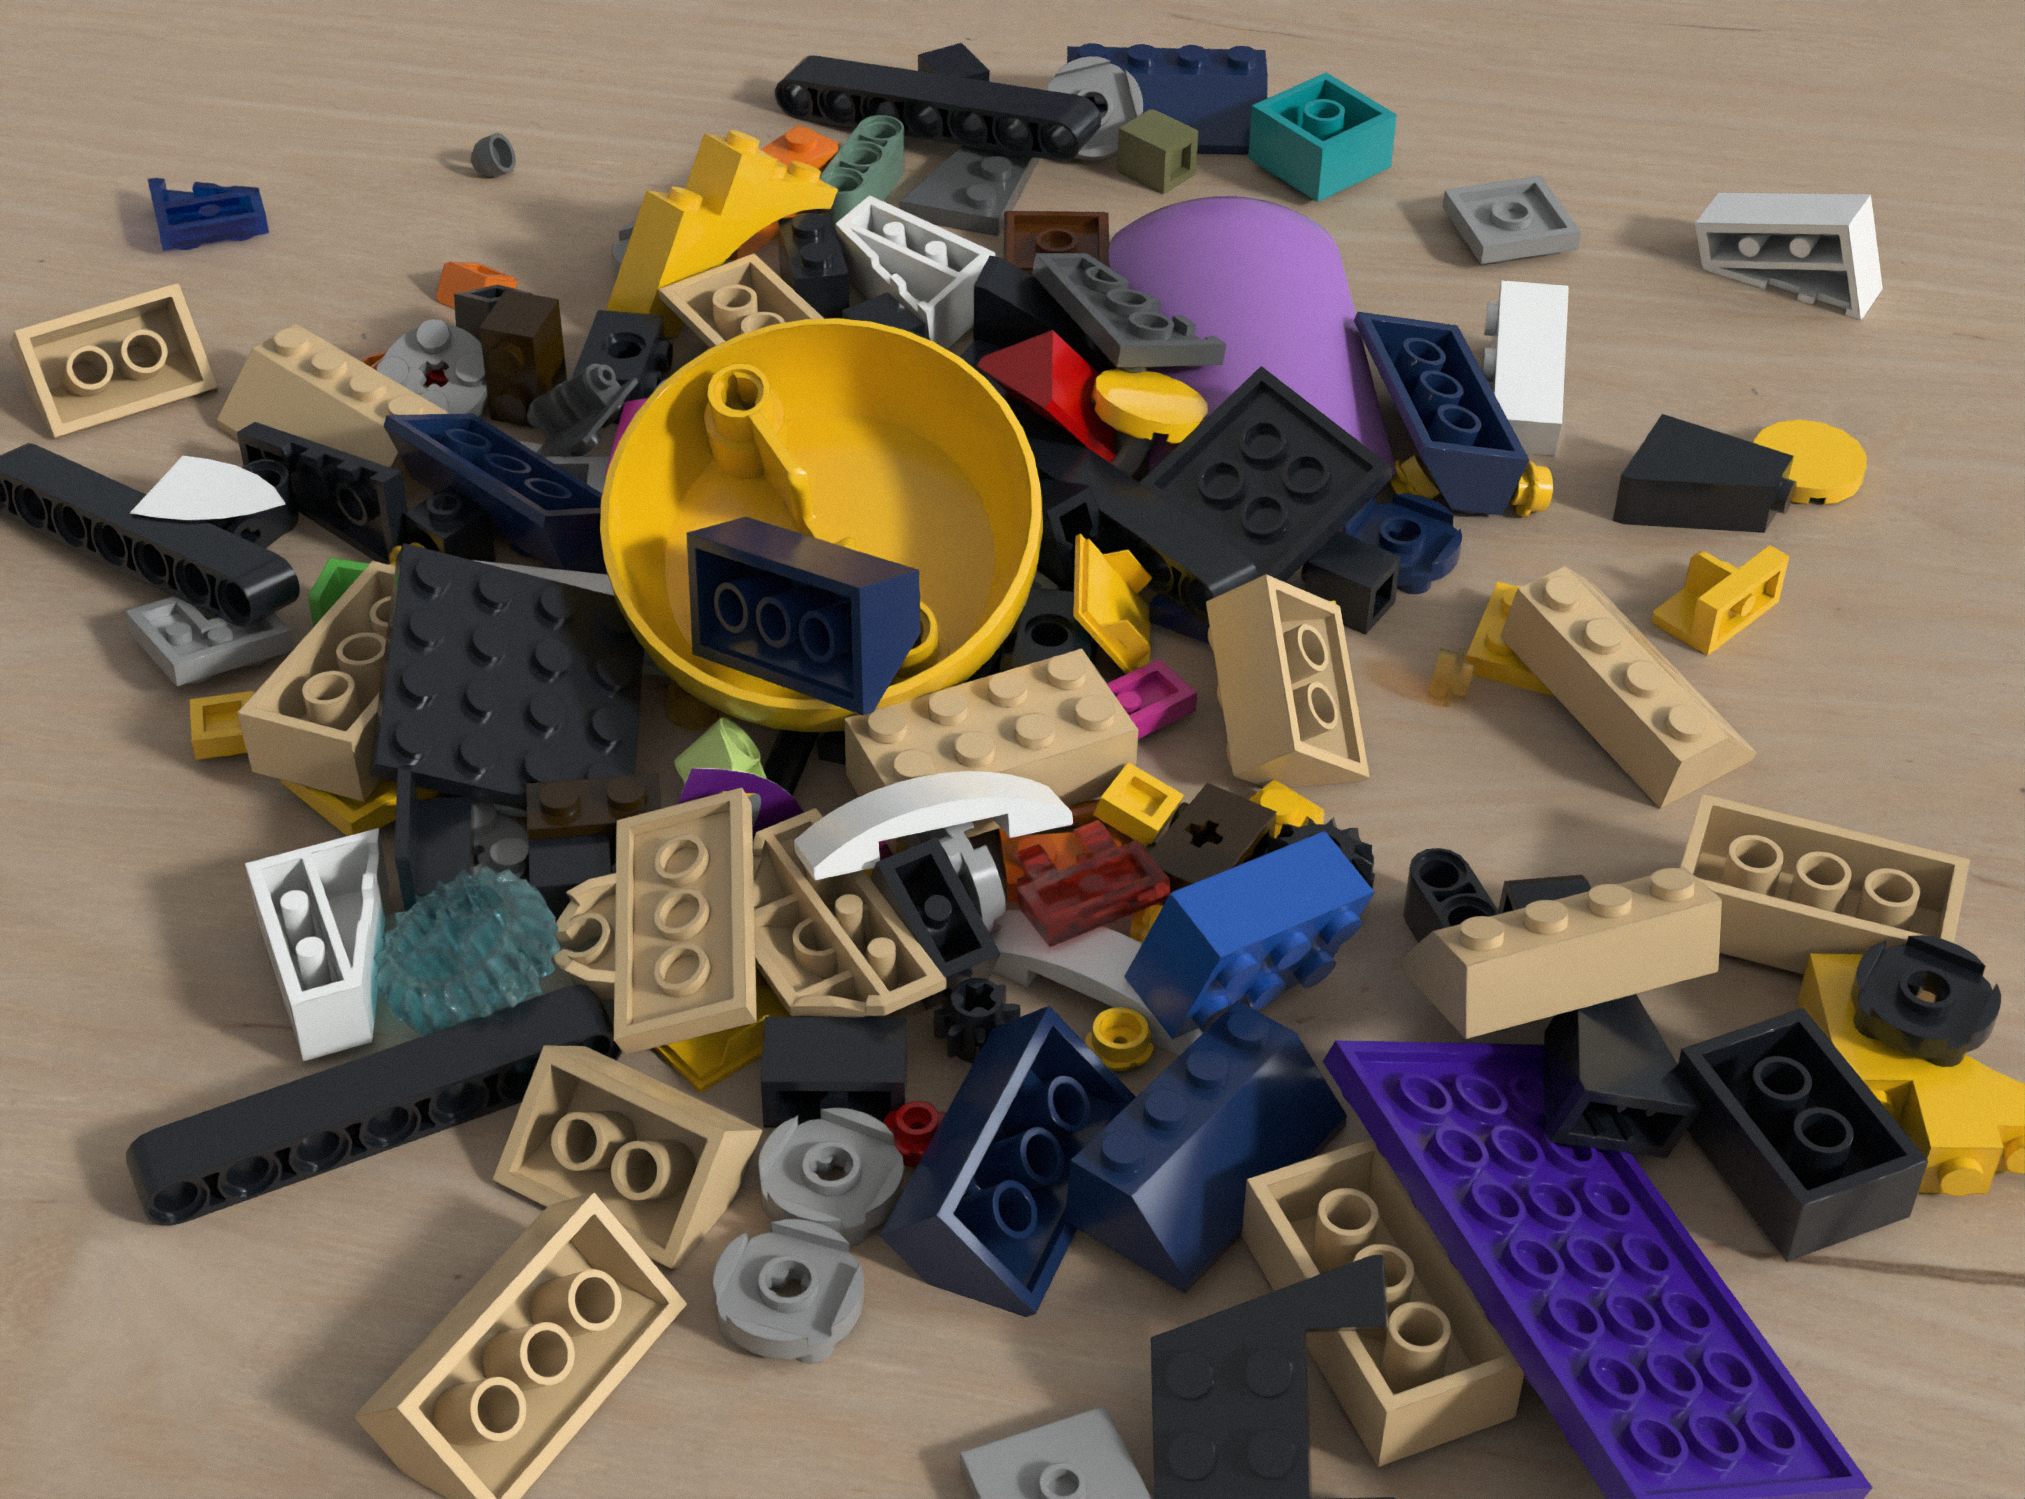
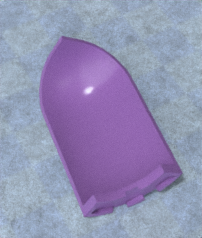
M1213 196L1182 201L1162 207L1136 219L1115 233L1109 246L1110 269L1129 280L1128 289L1149 293L1160 300L1159 312L1172 320L1173 316L1183 315L1196 324L1195 336L1205 339L1208 336H1215L1227 344L1223 365L1148 367V371L1161 373L1179 380L1197 391L1207 402L1209 416L1262 366L1391 466L1392 476L1396 474L1363 340L1354 323L1356 313L1341 255L1333 237L1327 230L1307 216L1273 202L1248 197ZM1158 433L1155 445L1147 452L1150 472L1180 444L1166 442L1168 434Z

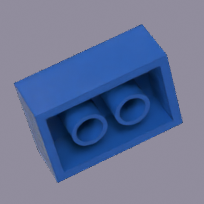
M1323 831L1170 893L1124 977L1172 1040L1198 1028L1204 1033L1237 1000L1247 1006H1251L1254 1010H1259L1275 1001L1284 990L1301 984L1304 988H1309L1325 979L1336 966L1333 957L1340 946L1350 939L1361 927L1362 921L1359 916L1375 892L1329 835Z

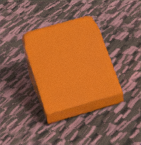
M449 261L444 263L436 299L438 302L455 309V293L493 285H502L516 289L518 281L515 280V277L478 262Z

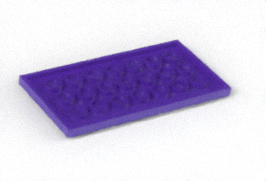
M1335 1040L1322 1062L1341 1089L1344 1099L1352 1106L1374 1140L1378 1151L1387 1160L1411 1197L1414 1207L1422 1214L1441 1243L1451 1264L1459 1271L1485 1311L1488 1321L1496 1328L1524 1371L1525 1378L1535 1388L1563 1431L1567 1443L1576 1451L1606 1499H1864L1873 1488L1633 1155L1631 1153L1549 1141L1544 1125V1045Z

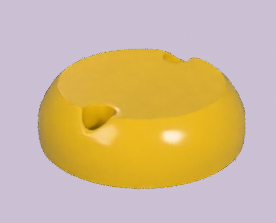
M840 318L804 319L753 330L708 349L678 369L653 392L637 411L619 440L607 470L601 498L600 534L607 575L623 616L638 642L656 665L682 689L710 707L747 722L774 729L800 732L845 731V718L858 715V713L692 654L686 533L746 516L918 569L920 635L875 709L907 702L932 692L962 684L992 657L1011 632L1026 604L1036 574L1043 533L1042 495L1033 452L1021 424L1008 403L990 382L962 358L933 341L903 329L875 322Z

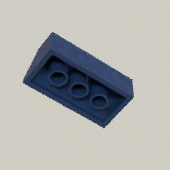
M1088 43L1080 47L1067 46V63L1083 57H1102L1110 60L1111 64L1119 66L1124 72L1126 70L1136 80L1142 94L1143 113L1154 109L1198 130L1197 154L1248 155L1252 105L1267 99L1268 73L1266 50H1254L1248 46H1235L1230 49H1204L1197 45H1186L1181 48H1154L1147 44H1137L1131 47H1104L1096 43ZM1087 97V99L1094 103L1099 113L1107 111L1105 103L1096 104L1094 97Z
M1357 311L1354 323L1423 462L1450 508L1466 514L1480 512L1503 515L1524 473L1529 458L1458 325Z
M473 413L386 415L384 428L411 477L433 491V495L449 486L489 511L492 532H496L511 542L510 547L514 551L525 556L535 557L551 569L607 575L600 534L601 492Z
M746 516L686 533L693 655L860 715L874 712L920 635L918 569Z
M1237 1000L1071 1159L1065 1221L1183 1293H1186L1241 1236L1247 1179L1316 1157L1346 1126L1347 1114L1297 1033Z
M1050 1006L992 1028L879 1236L929 1285L1024 1317L1036 1314L1077 1231L1076 1227L1065 1221L1071 1159L1124 1110L1136 1096Z

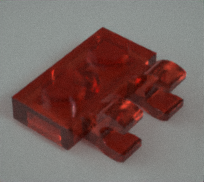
M1098 820L1073 829L1074 836L1081 843L1085 852L1076 855L1078 864L1059 871L1040 844H1035L1014 853V859L1025 874V876L1017 879L1019 909L1049 947L1166 901L1170 895L1168 876L1137 840L1118 847L1105 826Z

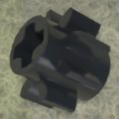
M983 978L964 980L957 984L953 990L948 988L942 990V1008L934 1011V1037L947 1038L948 1057L953 1058L957 1056L965 1062L974 1063L992 1028L1019 1018L1020 1005L1014 1003L1006 1004V986L1004 984L997 985Z

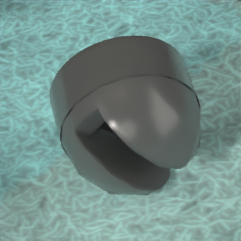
M494 133L480 139L474 145L471 153V163L474 169L484 177H499L512 172L515 168L516 158L512 145L500 133Z

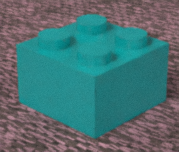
M1325 72L1252 105L1248 158L1298 189L1307 197L1319 202L1391 167L1397 114Z

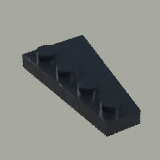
M253 422L237 432L243 466L261 459H272L283 463L289 472L298 512L375 562L390 564L389 554L393 548L402 546L403 543L408 544L403 514L408 510L402 471L258 422Z

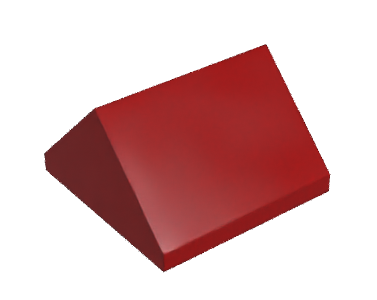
M1053 330L983 356L976 365L1007 394L1111 463L1114 459L1115 428L1100 419L1094 411L1096 403L1091 402L1096 377L1100 374Z

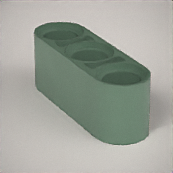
M885 115L871 116L864 119L858 124L820 175V180L838 189L831 209H820V214H831L835 230V224L869 195L884 202L904 174V126L901 121Z

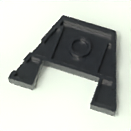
M1384 1255L1367 1256L1151 1337L1155 1499H1313L1306 1334L1308 1332L1388 1330ZM1374 1497V1498H1329V1499H1396V1498H1395V1497Z

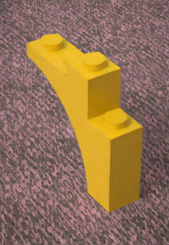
M729 130L727 137L704 133L685 189L672 186L670 193L646 190L606 311L663 315L665 336L679 337L684 322L660 299V288L721 266L730 255L754 234L783 217L804 210L831 209L838 189L820 180L821 171L813 166L799 161H791L790 166L787 167L785 164L777 161L776 158L759 150L760 141L748 134L736 130Z
M1810 953L1798 996L1799 1008L1806 1010L1928 1160L1918 1193L1948 1194L1952 1196L1988 1194L1995 1172L2025 1174V1083L2001 1074L1966 1054L1960 1064L1953 1067H1941L1932 1064L1924 1057L1901 1052L1880 1040L1862 1035L1855 1028L1853 1022L1856 1010L1851 998V990L1859 962L1864 954Z

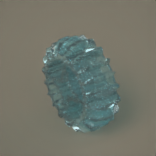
M488 866L480 869L475 876L462 869L455 880L448 884L437 879L434 891L424 897L414 894L415 905L409 911L395 913L398 926L380 935L385 948L374 957L378 966V974L375 980L379 984L380 993L388 1001L387 1006L398 1020H404L408 1027L419 1032L422 1036L480 1016L482 1018L492 1016L494 1011L506 1007L513 1008L527 995L542 994L539 978L555 972L551 959L561 949L557 941L556 932L559 928L555 923V916L537 888L530 886L526 879L522 880L520 877L515 876L509 869L495 873Z

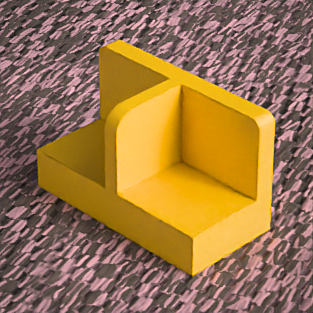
M1769 545L1741 567L1737 568L1705 551H1699L1690 559L1685 587L1653 611L1651 622L1708 656L1779 602L1789 555Z

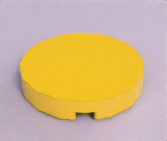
M1118 368L1106 370L1096 377L1091 394V402L1096 403L1094 411L1101 420L1118 431L1143 440H1152L1153 433L1156 432L1168 434L1166 442L1181 443L1208 416L1207 402L1197 391L1179 380L1148 370L1140 373L1127 372Z
M1801 419L1780 421L1762 429L1753 440L1755 444L1794 456L1789 479L1797 481L1792 500L1793 503L1809 504L1810 498H1825L1824 504H1835L1853 496L1863 484L1867 468V455L1856 439L1839 428L1823 422Z

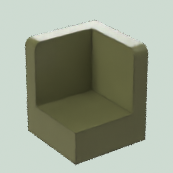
M1150 109L1119 128L1118 172L1164 195L1196 174L1198 130L1157 110Z

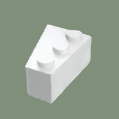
M1718 193L1695 222L1702 270L1764 290L1768 285L1797 293V300L1813 305L1816 300L1841 307L1846 309L1845 316L1858 320L1863 319L1883 289L1871 194Z
M870 195L835 224L837 237L849 272V281L868 300L888 292L925 324V338L945 349L952 346L974 326V285L989 256H995V252Z
M1501 280L1498 302H1487L1484 335L1491 336L1490 348L1484 347L1482 372L1487 381H1489L1493 393L1526 454L1555 456L1563 416L1569 286Z
M379 828L245 863L257 920L303 1062L371 1043L373 1040L389 891V880Z

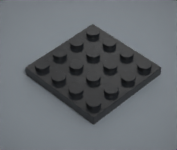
M403 543L396 558L369 776L397 782L398 767L412 765V774L416 787L462 797H472L475 800L527 811L526 784L635 775L644 648L629 627L616 602L615 596Z

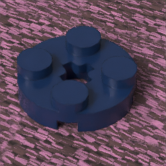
M1394 494L1393 503H1381L1375 505L1376 496L1372 497L1344 525L1343 533L1401 557L1397 584L1399 590L1407 594L1427 592L1431 588L1432 581L1445 577L1458 563L1462 532L1461 528L1457 530L1453 526L1454 515L1440 503L1414 494ZM1404 537V538L1410 539L1411 541H1400V540Z

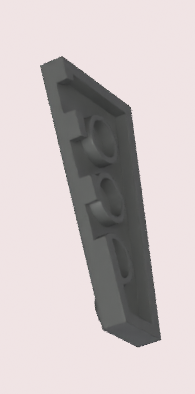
M961 146L900 201V209L934 225L999 236L1004 227V211L1013 210L1040 158Z
M1035 254L1032 273L1034 277L1118 369L1140 373L1146 371L1148 367L1223 365L1226 343L1215 336H1208L1205 339L1195 336L1196 324L1183 315L1173 316L1172 320L1159 312L1160 300L1149 293L1128 289L1129 280L1089 254Z

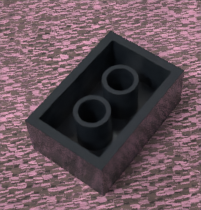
M1804 1008L1681 1049L1678 1066L1703 1107L1687 1131L1786 1262L1910 1217L1928 1160Z

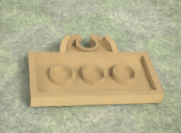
M743 788L617 820L616 873L588 879L567 891L566 894L571 901L557 920L553 931L564 948H577L590 938L601 937L592 948L586 951L573 952L568 949H562L553 953L557 966L573 985L588 986L597 994L600 1000L614 999V1041L624 1055L757 1022L752 803Z

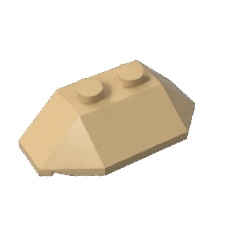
M817 808L756 832L753 840L755 966L790 1016H885L947 989L946 978L864 870L820 880H814L795 853L794 840L823 818Z

